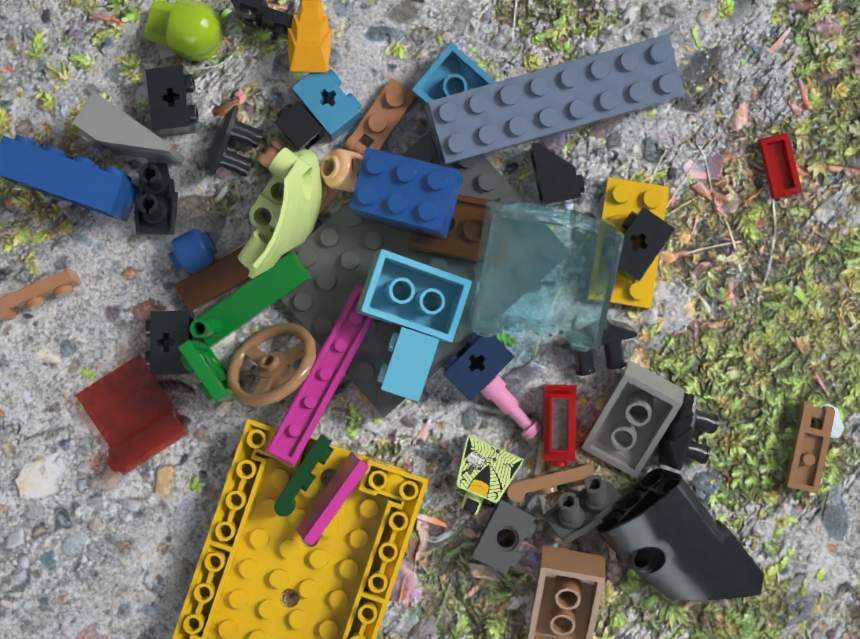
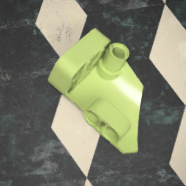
M285 147L276 155L269 166V171L274 175L263 192L258 196L249 213L251 224L256 230L238 255L239 261L250 270L248 276L252 279L272 268L280 256L301 245L314 229L321 207L322 179L317 156L310 150L302 149L292 152ZM280 183L284 184L283 196L279 192ZM263 208H266L270 211V222L265 220V218L263 217Z

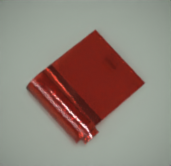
M140 354L75 395L109 445V456L106 457V461L115 473L120 471L123 475L128 474L189 434L185 421L156 377L150 374V368L146 367V362Z

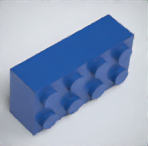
M16 134L15 139L2 136L0 142L1 178L124 222L128 221L135 201V193H138V187L131 183L132 177L125 175L119 169L107 165L103 170V167L94 164V161L78 155L74 158L64 154L63 150L50 145L40 146L35 144V141Z

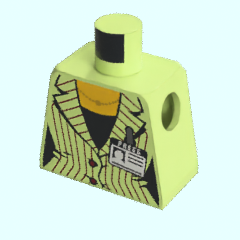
M467 435L455 483L457 487L466 490L460 508L477 515L484 498L497 503L521 467L524 459Z

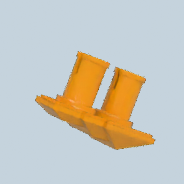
M301 0L296 15H293L291 28H288L290 72L328 73L332 29H329L328 16L324 15L321 0Z

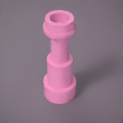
M499 375L495 376L480 393L488 401L491 399L505 415L508 413L523 429L521 435L530 440L542 427L538 424V420L532 422L517 405L519 402L505 388L506 383Z

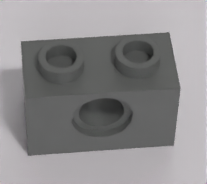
M500 498L471 551V556L505 575L509 568L514 570L522 556V552L518 550L523 540L529 541L536 529L537 524L533 523L534 515ZM502 529H510L514 532L512 542L507 545L500 544L497 541V534Z

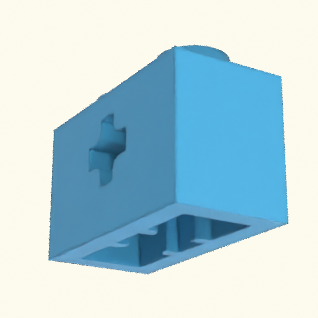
M330 69L328 73H309L296 83L292 90L334 142L362 119L359 111L362 106L351 92L346 95L339 87L342 84L341 80ZM327 96L335 101L332 107L328 103L325 104L323 100Z

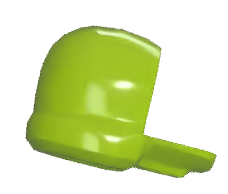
M177 0L175 3L155 1L150 6L144 28V36L148 40L168 47L179 57L199 62L210 59L218 52L224 33L222 22L217 12L211 6L194 0Z

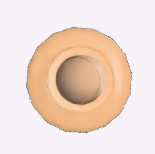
M345 149L330 151L323 158L320 165V173L325 184L332 189L353 192L363 156L357 152Z

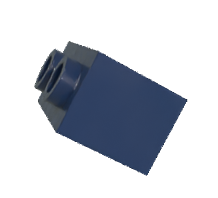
M489 330L484 334L480 331L475 333L466 342L469 349L462 356L456 352L443 365L447 369L443 375L469 401L515 357ZM481 355L485 359L481 363L484 369L482 371L479 369L471 371L468 368L471 365L469 357L478 358Z

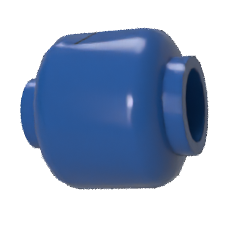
M194 228L172 240L171 246L173 251L168 255L177 270L183 268L186 273L194 274L213 264L215 261L214 254L218 253L207 231L201 232L199 229Z

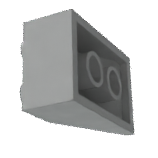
M93 92L72 121L75 126L81 129L77 135L101 152L107 148L114 154L183 163L185 160L173 146L96 92Z
M629 360L611 390L581 449L637 479L682 406L685 390Z

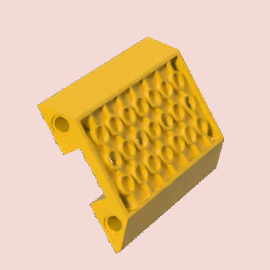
M247 419L172 639H376L429 479L398 466L353 452L368 464L369 468L320 535L318 543L308 546L303 542L296 528L327 486L322 481L324 470L331 468L338 471L351 451L330 444L334 451L324 465L319 462L311 472L316 475V478L308 490L305 492L300 489L294 498L296 507L289 516L281 517L275 513L274 504L317 439L310 437L295 467H292L265 452L278 426ZM286 589L295 590L299 596L298 603L293 606L286 605L282 601V592Z

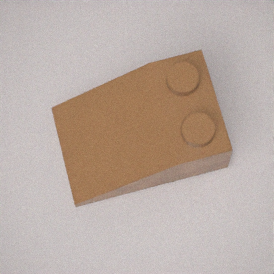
M542 545L527 639H593L606 579L605 556Z

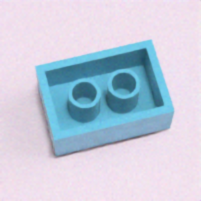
M380 249L374 254L355 312L400 328L404 327L437 338L444 343H452L472 281Z

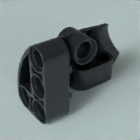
M662 468L653 469L648 472L615 505L612 511L602 519L603 523L597 526V531L616 553L617 561L621 565L633 570L671 600H720L761 595L764 579L762 571L733 533L723 523L713 518L687 482L678 473Z

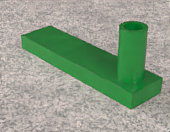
M291 252L276 262L272 268L256 276L192 321L190 332L196 338H203L209 348L214 347L312 278L296 253Z

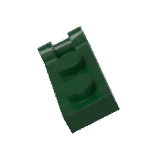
M322 433L276 500L274 510L278 516L286 517L293 512L296 507L294 498L299 490L302 489L306 492L316 478V475L311 472L319 462L324 465L334 451L330 447L333 439Z

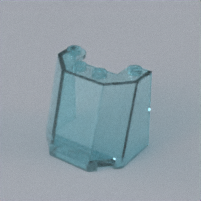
M515 200L507 201V204L487 201L468 320L471 330H474L477 335L484 337H493L495 333L502 331V327L511 332H522V329L533 330L535 334L543 337H552L553 334L563 335L564 339L570 343V347L574 350L583 352L589 351V348L600 350L624 234L611 221L586 217L584 213L576 210Z

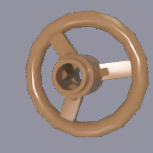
M277 323L261 329L248 338L234 353L227 368L226 386L228 389H232L235 394L232 396V399L244 406L264 407L293 394L310 374L315 362L316 342L308 329L296 323ZM280 335H292L300 339L298 344L284 354L279 351L265 354L257 348L265 341ZM247 357L258 365L257 373L261 377L252 394L243 391L239 385V372ZM302 357L299 367L296 370L293 367L292 363H294L296 360Z

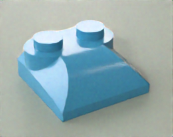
M450 42L419 77L410 91L420 103L426 105L428 101L492 84L496 81L453 42Z

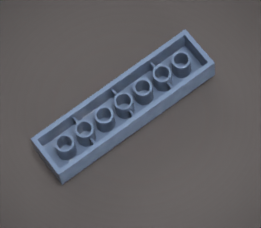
M667 34L431 100L426 103L424 110L440 165L447 166L671 102L685 96L670 37Z

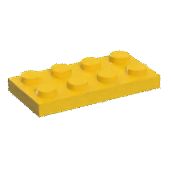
M612 177L606 179L588 300L651 309L659 253L641 280L634 284L603 263L608 256L604 253V250L614 237L618 240L625 231L621 225L631 211L637 214L644 207L664 220L669 192L668 186ZM637 237L631 240L633 242L631 249L636 251L641 248L639 246L641 239Z

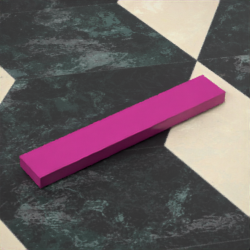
M356 284L315 359L310 374L303 381L265 451L292 467H295L374 320V318L355 312L363 290V286Z

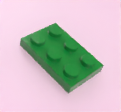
M188 340L178 347L183 354L179 357L182 364L190 373L195 371L202 381L198 386L208 400L213 398L215 402L234 401L232 399V396L235 395L233 390L228 389L226 386L227 371L206 343Z

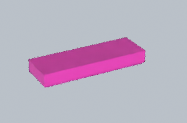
M352 451L296 528L301 538L310 545L315 544L369 468V465Z

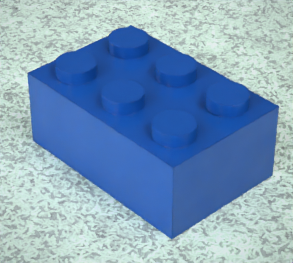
M367 147L349 209L358 217L446 239L463 178L457 169Z

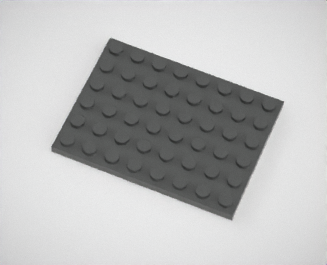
M431 131L401 155L440 165ZM482 155L445 167L457 169L461 174L463 182L459 194L512 204L500 267L410 250L408 246L412 230L358 217L349 209L350 201H348L309 235L301 245L291 251L296 253L312 279L281 300L323 347L356 284L364 287L374 254L380 249L472 281L453 342L444 343L439 341L427 377L428 380L456 352L461 351L467 345L466 342L475 333L486 329L571 253L487 158ZM374 319L345 374L380 414L386 417L406 399L405 397L381 390L383 383L377 381L383 363L389 364L393 354L388 351L393 332L400 333L401 328Z

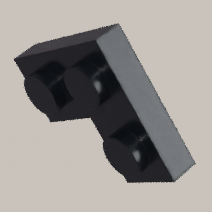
M231 0L243 24L255 29L263 26L272 29L271 32L277 36L288 38V28H291L293 15L269 8L266 0Z

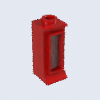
M542 384L541 459L549 461V467H567L568 461L576 462L577 385Z

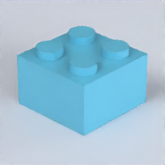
M401 327L400 333L393 332L388 351L393 354L389 364L383 363L377 380L383 383L381 390L419 402L439 344V339Z

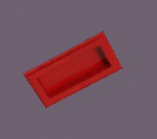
M789 133L758 139L771 199L802 193Z

